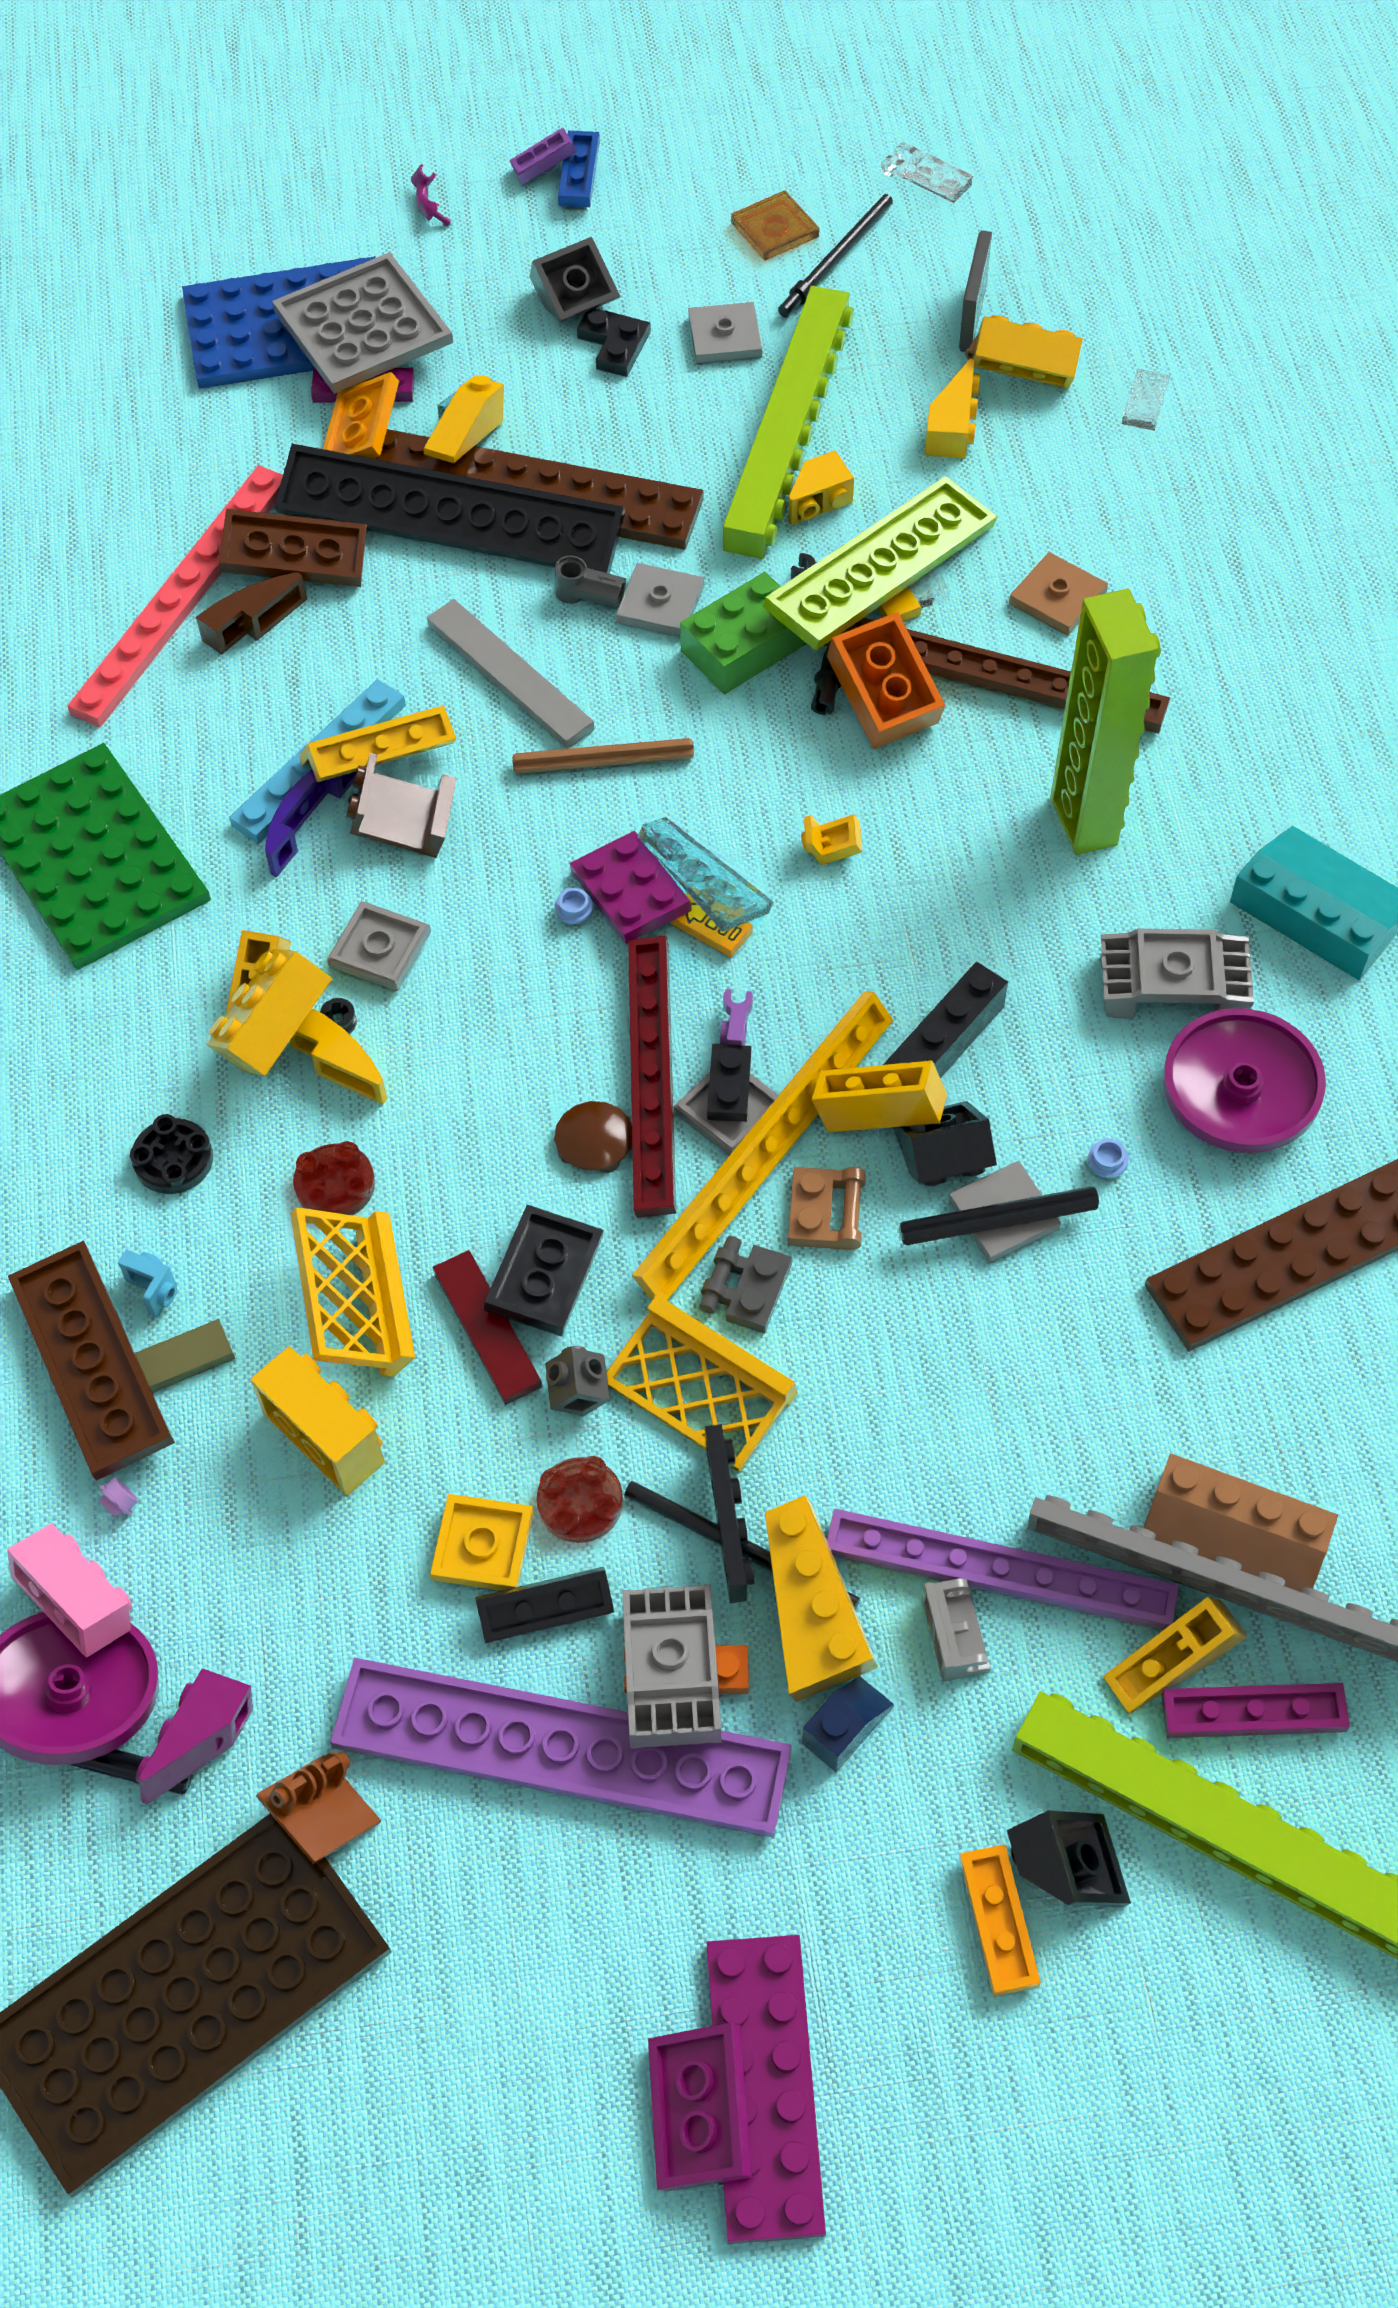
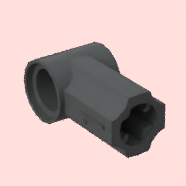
M564 556L556 562L555 595L560 601L573 604L585 599L615 608L620 606L626 586V578L587 568L586 563L577 556Z

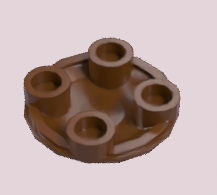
M588 1101L573 1106L562 1115L556 1125L554 1141L558 1156L562 1162L582 1170H600L604 1173L613 1172L618 1168L620 1161L625 1158L632 1147V1125L629 1117L620 1108L607 1102Z

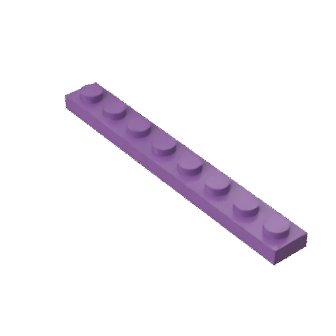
M834 1508L827 1542L834 1557L941 1581L963 1578L967 1579L968 1586L1161 1630H1164L1173 1623L1179 1584Z

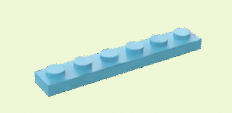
M376 679L310 742L391 720L406 706L405 698L402 694ZM304 747L229 816L231 826L257 844L267 837L272 818L284 797L312 769L311 764L302 766L299 755Z

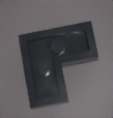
M597 308L587 311L577 327L578 339L603 345L596 357V369L624 377L629 375L651 333V323L648 321Z

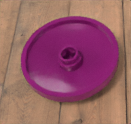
M1231 1008L1217 1010L1200 1016L1178 1033L1166 1056L1163 1069V1088L1166 1100L1175 1117L1196 1137L1208 1144L1228 1151L1260 1153L1286 1146L1298 1139L1310 1128L1319 1113L1324 1099L1326 1076L1317 1050L1309 1039L1296 1027L1270 1013L1253 1009Z
M44 1612L32 1615L11 1626L0 1635V1748L20 1759L34 1763L69 1765L93 1760L125 1744L148 1720L158 1696L159 1677L157 1660L147 1638L138 1628L131 1624L129 1632L86 1658Z

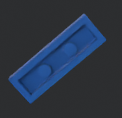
M568 130V136L577 152L563 160L558 191V205L590 208L600 134L593 131Z

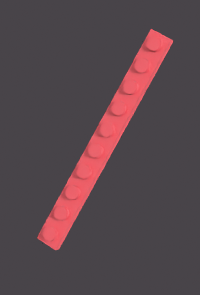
M259 465L255 468L67 705L71 716L101 728L222 573L219 572V558L226 509L269 513L275 505L283 474Z

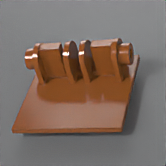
M333 1751L326 1756L323 1755L256 1794L258 1800L313 1864L381 1822V1819L344 1778L347 1769L350 1767V1759L344 1752L337 1753Z

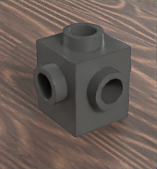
M570 1346L563 1349L561 1354L545 1363L551 1410L585 1416L610 1401L604 1354L587 1351L583 1346Z

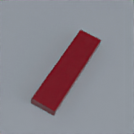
M470 1250L433 1266V1273L503 1403L507 1405L542 1388V1381L508 1319L484 1311V1303L490 1291V1286Z

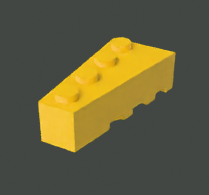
M804 1495L766 1511L765 1517L789 1695L796 1702H799L879 1667L815 1510L807 1496Z

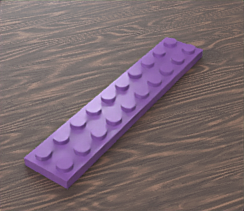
M355 1657L330 1741L334 1749L771 1838L775 1836L792 1748L791 1744L721 1731L722 1743L631 1749L628 1712Z

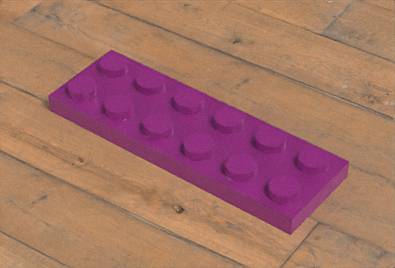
M800 1935L706 1941L712 2026L732 2022L739 2024L741 2028L752 2172L751 2178L723 2182L727 2243L740 2244L826 2237Z

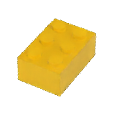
M272 949L271 952L266 951L254 966L253 970L256 971V974L248 985L246 983L242 984L233 995L231 1002L234 1005L226 1017L220 1016L209 1030V1035L212 1037L206 1045L243 1072L266 1076L333 979L295 950Z
M288 1346L250 1379L262 1412L344 1495L348 1496L385 1463L380 1448L383 1442L375 1431L378 1428V1424L365 1409L361 1408L356 1411L348 1403L350 1400L348 1394L336 1381L333 1380L328 1384L319 1375L321 1373L320 1367L308 1354L304 1353L300 1356Z

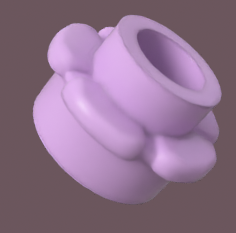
M113 1478L106 1486L104 1484L100 1485L99 1488L103 1495L99 1498V1502L111 1514L118 1517L121 1513L126 1515L133 1513L131 1509L139 1500L127 1486L117 1478Z

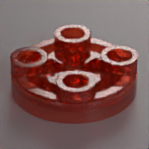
M344 1141L340 1144L323 1145L310 1152L302 1153L296 1161L293 1185L297 1199L305 1209L354 1215L362 1210L370 1201L375 1189V1176L372 1165L366 1155L359 1150L355 1143Z
M589 1456L587 1458L567 1459L542 1473L537 1491V1507L543 1524L552 1534L565 1541L583 1543L604 1536L616 1525L623 1508L622 1488L615 1473L606 1466L604 1460L600 1457Z

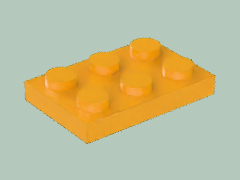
M392 372L338 392L323 445L324 450L372 459L380 456L399 380Z

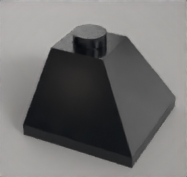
M1048 1810L1007 1830L1011 1844V1855L1017 1865L1019 1875L1063 1903L1074 1906L1125 1907L1131 1904L1104 1814Z

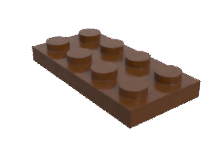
M226 509L219 558V572L271 578L298 572L303 576V581L361 587L367 524Z

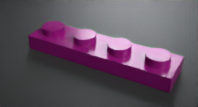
M1343 1683L1163 1689L1161 1694L1166 1738L1347 1732L1350 1727Z

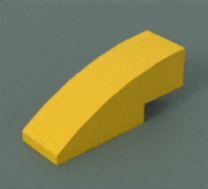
M312 1008L291 1038V1047L312 1056L317 1075L384 1105L387 1100L384 1081L372 1059L360 1044L341 1026Z

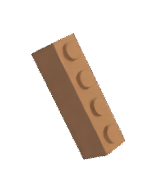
M1170 1453L1144 1528L1156 1534L1155 1540L1171 1546L1173 1541L1187 1543L1199 1549V1556L1215 1561L1216 1556L1229 1558L1242 1565L1241 1571L1258 1576L1259 1572L1276 1575L1285 1580V1587L1302 1592L1303 1587L1312 1589L1314 1587L1329 1547L1338 1514Z

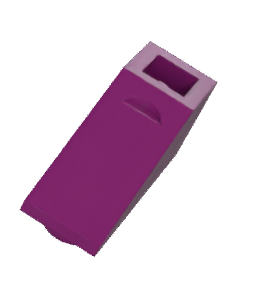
M203 1668L194 1683L189 1682L186 1684L181 1693L179 1709L173 1719H166L158 1735L157 1747L151 1756L146 1755L138 1767L136 1781L139 1782L142 1803H151L234 1745L253 1711L251 1685Z

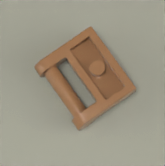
M794 1167L788 1246L843 1250L860 1248L862 1243V1233L858 1230L861 1188L865 1186L866 1172L857 1167H849L844 1170ZM833 1188L845 1189L842 1229L839 1231L830 1230Z

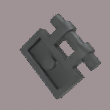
M728 1236L724 1246L718 1248L713 1261L716 1266L711 1278L705 1280L701 1289L703 1298L699 1309L705 1313L713 1314L718 1303L729 1306L726 1313L727 1322L765 1334L791 1269L792 1257L753 1245L749 1258L738 1254L742 1241L737 1237ZM730 1272L741 1275L736 1289L725 1285Z

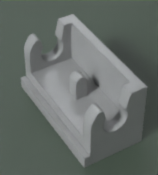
M963 1578L924 1584L922 1601L942 1682L990 1673L991 1670L971 1597V1589L968 1586L967 1579Z

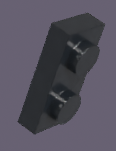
M712 1044L707 1120L747 1122L752 1046Z

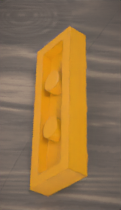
M1006 1845L960 1853L959 1860L993 1997L1039 1988L1041 1982Z

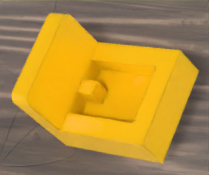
M854 814L819 825L812 815L804 817L805 831L801 833L803 847L808 854L812 853L821 865L862 853L861 825Z

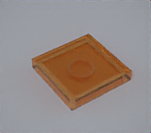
M786 190L731 213V224L764 261L819 237L820 228Z

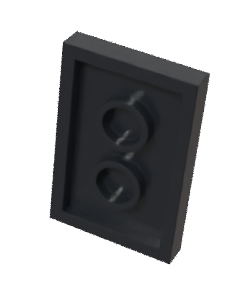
M527 1204L487 1295L484 1311L562 1337L602 1241L604 1230Z

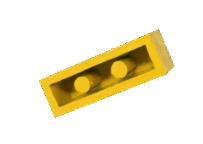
M1000 315L984 316L979 328L973 359H975L974 368L1069 389L1075 378L1083 338L1075 337L1074 333L1067 330H1057L1055 332L1044 330L1035 323H1023L1021 325L1009 322L1008 318Z
M931 1060L820 1071L812 1102L827 1132L938 1124L942 1117L947 1092Z

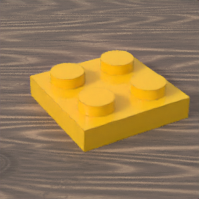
M448 1494L430 1571L431 1580L498 1591L518 1587L534 1514L533 1506Z

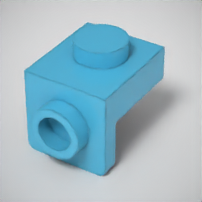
M126 1249L118 1262L126 1282L146 1289L143 1295V1302L149 1315L157 1318L164 1307L170 1306L176 1295L177 1284L171 1269L150 1253L142 1252L139 1255Z

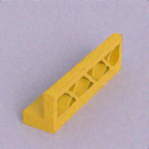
M442 705L307 743L300 753L299 759L302 766L311 764L317 782L356 772L358 765L365 767L370 753L377 755L376 766L453 744L456 741V736L446 709Z

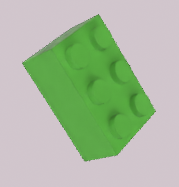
M766 572L761 573L680 622L681 652L724 695L807 644L763 608L766 596L781 587Z

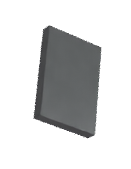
M981 230L978 234L964 294L959 349L963 352L970 347L975 339L988 280L992 232Z

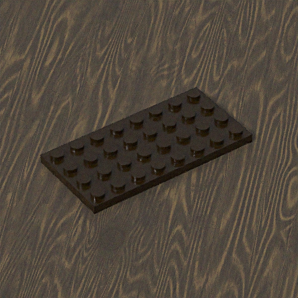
M268 1814L0 2012V2088L66 2193L73 2198L391 1954L392 1951L327 1859L324 1857L313 1864L274 1817Z

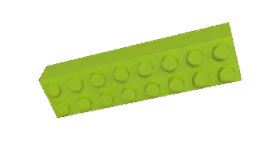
M1130 588L1084 598L1082 603L1050 795L1052 804L1075 855L1118 845L1121 829L1125 826L1124 812L1126 806L1129 805L1130 784L1134 782L1135 760L1139 758V740L1145 730L1144 716L1146 710L1150 707L1149 692L1151 684L1155 682L1154 668L1156 659L1161 654L1159 638L1156 633L1150 632L1146 623L1144 607L1141 603H1136Z

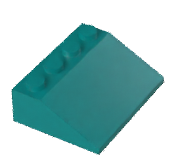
M1293 825L1257 851L1237 875L1230 898V903L1359 981L1398 934V887Z

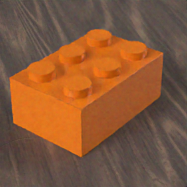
M898 612L832 637L827 658L873 750L939 723L946 705Z

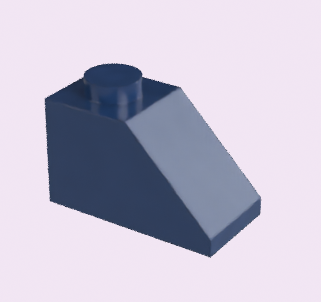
M859 1676L833 1693L803 1727L802 1744L837 1773L892 1710L894 1704Z

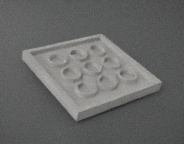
M390 252L272 301L274 312L334 394L453 343L450 329Z

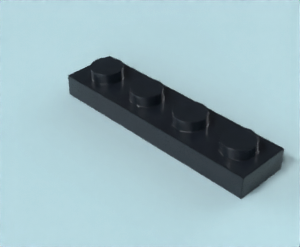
M722 1424L705 1426V1446L729 1603L747 1601V1585H753L755 1582L751 1558L743 1559L741 1549L742 1544H748L745 1518H737L735 1504H742L739 1479H730L728 1465L735 1464L732 1439L724 1440Z

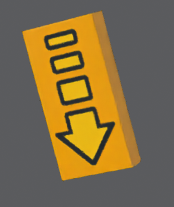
M689 890L686 896L691 902L692 911L669 923L732 958L752 934L753 925L694 891Z

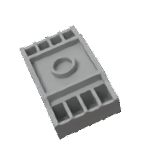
M1137 928L1129 933L1101 934L1104 1004L1107 1017L1133 1019L1137 1002L1214 1004V1011L1231 1008L1251 1009L1254 1004L1249 937L1224 935L1216 930Z
M704 1584V1586L676 1588L664 1587L661 1589L644 1588L645 1590L631 1591L629 1589L622 1590L631 1749L722 1743L711 1585Z

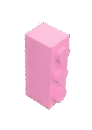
M53 1523L7 1549L11 1578L86 1658L131 1630L129 1611L132 1609V1604L126 1592L120 1587L114 1588L106 1580L100 1565L94 1560L89 1562L81 1554L75 1539L69 1534L64 1536Z

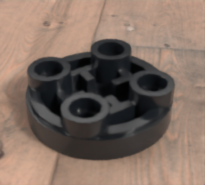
M163 1114L158 1116L152 1125L140 1133L133 1144L129 1157L136 1176L144 1186L158 1193L176 1194L195 1187L207 1176L213 1163V1149L208 1135L199 1125L186 1119L175 1118L170 1114Z

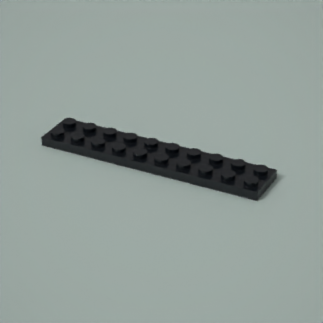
M293 443L291 444L274 506L277 513L367 524L366 530L552 567H555L556 562L564 556H577L586 563L587 568L609 574L625 516L623 506Z

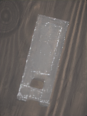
M905 142L900 143L894 149L893 155H888L881 162V169L887 176L894 177L897 175L952 203H955L972 186L973 175Z

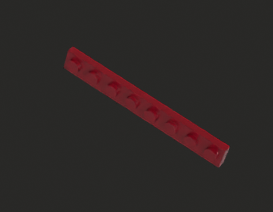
M665 935L628 940L633 1204L637 1218L677 1214L669 943Z

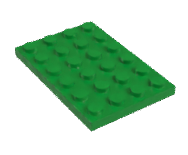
M105 743L0 794V855L76 970L211 901L209 891Z

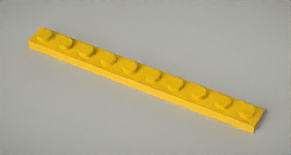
M864 991L631 1275L651 1301L656 1295L666 1301L671 1297L818 1115L812 1102V1097L820 1071L855 1068L893 1022L892 1017L875 992Z

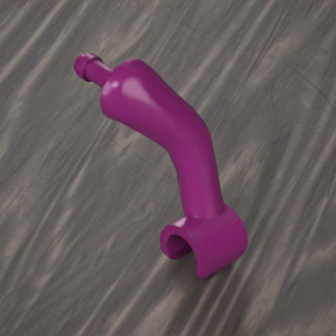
M420 164L411 176V182L416 187L417 208L428 221L434 216L445 226H449L451 220L437 211L439 204L428 199V186L434 180L436 174L433 172L430 177L426 176L422 171L424 165Z

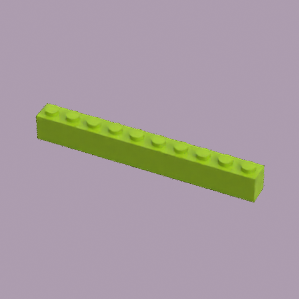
M812 285L810 287L723 525V551L764 559L768 545L774 546L777 536L776 522L777 520L782 521L785 515V496L790 495L795 484L794 471H800L804 457V450L802 448L810 444L813 429L811 423L812 421H818L821 410L820 397L826 398L829 388L828 375H834L838 360L836 352L842 351L845 344V327L850 328L852 325L854 308L849 307V292Z
M1041 1691L1039 1692L1015 1737L1012 1747L1013 1752L1398 1960V1875L1378 1872L1367 1866L1368 1862L1361 1855L1345 1849L1339 1851L1324 1843L1325 1839L1316 1831L1307 1827L1296 1828L1281 1820L1282 1816L1273 1808L1263 1804L1255 1806L1240 1798L1239 1792L1230 1785L1219 1781L1212 1783L1197 1775L1198 1771L1192 1765L1179 1759L1171 1761L1156 1753L1155 1747L1149 1742L1138 1737L1129 1739L1114 1731L1115 1727L1109 1721L1096 1715L1086 1716L1075 1710L1074 1705L1065 1697L1054 1693L1047 1695Z

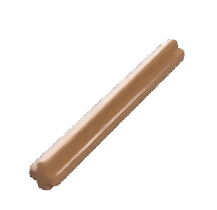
M683 738L515 753L512 757L514 773L526 774L683 760L694 757V745L692 739Z

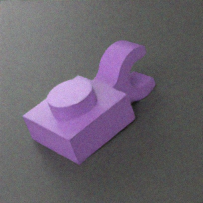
M726 989L723 995V1008L730 1016V1021H722L720 1044L745 1046L748 1016L753 1008V995L751 991H747L746 999L742 1003H734L731 1000V989Z

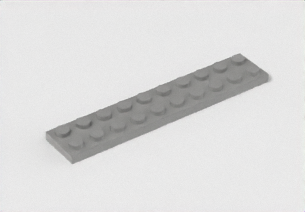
M1046 1495L1045 1500L1037 1497L1034 1499L1029 1513L1027 1528L1029 1530L1398 1662V1619H1391L1390 1623H1386L1372 1618L1373 1611L1363 1606L1347 1603L1344 1608L1328 1602L1329 1596L1321 1591L1303 1587L1302 1592L1285 1587V1580L1276 1575L1259 1572V1575L1255 1576L1241 1571L1242 1565L1229 1558L1216 1556L1215 1561L1199 1556V1549L1187 1543L1173 1541L1171 1546L1155 1540L1156 1534L1145 1528L1131 1525L1130 1529L1126 1530L1113 1525V1518L1103 1513L1088 1510L1087 1515L1073 1511L1070 1509L1071 1504L1068 1501L1055 1496Z

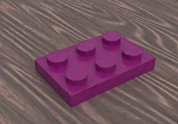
M635 830L569 863L573 876L591 897L592 901L625 944H628V940L637 939L692 911L689 898Z
M729 2022L648 2038L657 2190L668 2192L751 2178L740 2025Z

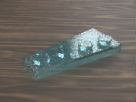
M663 817L642 825L638 838L722 932L769 914L774 901L670 819Z

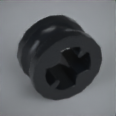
M333 998L323 1004L320 1013L334 1022L333 1015L342 1013L343 1021L335 1023L341 1026L348 1034L355 1030L357 1018L351 1002L343 998Z

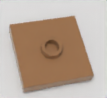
M1048 552L1010 594L1009 604L1069 635L1079 624L1083 599L1105 594L1108 583Z

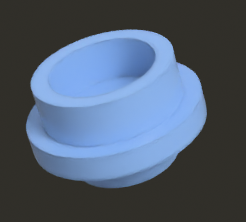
M568 888L556 900V915L567 924L583 923L593 913L592 899L580 888Z
M1103 1139L1091 1147L1088 1154L1090 1169L1098 1176L1104 1178H1114L1121 1175L1126 1170L1129 1161L1128 1153L1124 1146L1114 1139Z

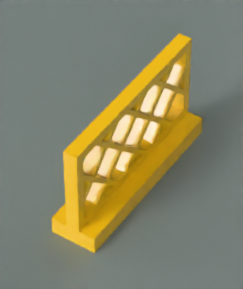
M296 1207L290 1213L313 1360L379 1368L380 1375L395 1377L415 1358L390 1214L374 1211L366 1218ZM306 1223L315 1224L326 1237L319 1243L307 1231ZM340 1228L355 1230L358 1245L356 1248L338 1231ZM329 1239L348 1256L342 1263L323 1247ZM314 1255L332 1271L326 1279L313 1267L312 1257ZM350 1260L362 1270L363 1283L359 1282L344 1267ZM335 1276L354 1292L348 1299L344 1298L329 1283ZM320 1291L339 1308L332 1316L319 1304L317 1294ZM357 1296L368 1306L369 1320L351 1304ZM342 1312L360 1329L354 1336L335 1320ZM326 1329L345 1345L342 1349L326 1348L324 1331ZM363 1333L374 1342L376 1353H369L357 1341Z
M656 1295L647 1307L649 1313L607 1370L608 1387L705 1450V1429L695 1431L687 1424L685 1412L709 1407L712 1424L718 1425L715 1406L739 1401L742 1422L722 1425L723 1433L744 1429L747 1443L738 1456L735 1457V1464L729 1465L740 1472L785 1406L789 1407L798 1395L796 1384L771 1366ZM652 1327L666 1335L668 1349L644 1353L642 1341ZM672 1340L680 1344L681 1347L673 1348ZM638 1348L639 1355L632 1356ZM694 1353L700 1357L702 1371L678 1375L675 1356ZM670 1357L673 1377L650 1382L646 1362ZM706 1362L716 1368L708 1370ZM641 1363L644 1383L625 1386L616 1380L624 1366ZM727 1374L735 1380L737 1393L713 1398L709 1378ZM704 1379L708 1399L684 1404L680 1384ZM741 1384L750 1390L742 1392ZM675 1385L678 1405L661 1409L653 1403L651 1390ZM646 1391L647 1399L639 1395L638 1392ZM761 1396L773 1404L765 1417L747 1420L744 1400ZM680 1413L681 1421L672 1415ZM757 1427L752 1436H750L749 1428Z

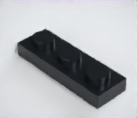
M604 1566L475 1597L485 1643L614 1613Z

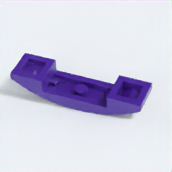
M311 769L290 789L277 808L267 833L265 854L271 875L278 877L296 855L298 848L295 833L328 793L341 799L353 784L356 772L317 782Z

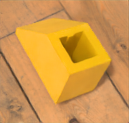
M836 450L804 461L789 495L788 521L791 525L812 519L825 512L842 508L853 502L854 477Z

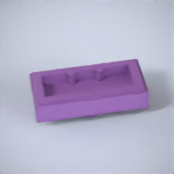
M561 128L515 156L509 162L522 185L543 172L552 170L556 164L576 153L577 150L565 129Z

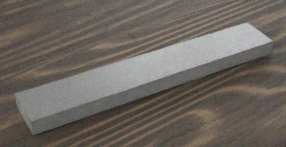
M455 599L427 617L428 626L564 747L568 749L595 729L594 721Z

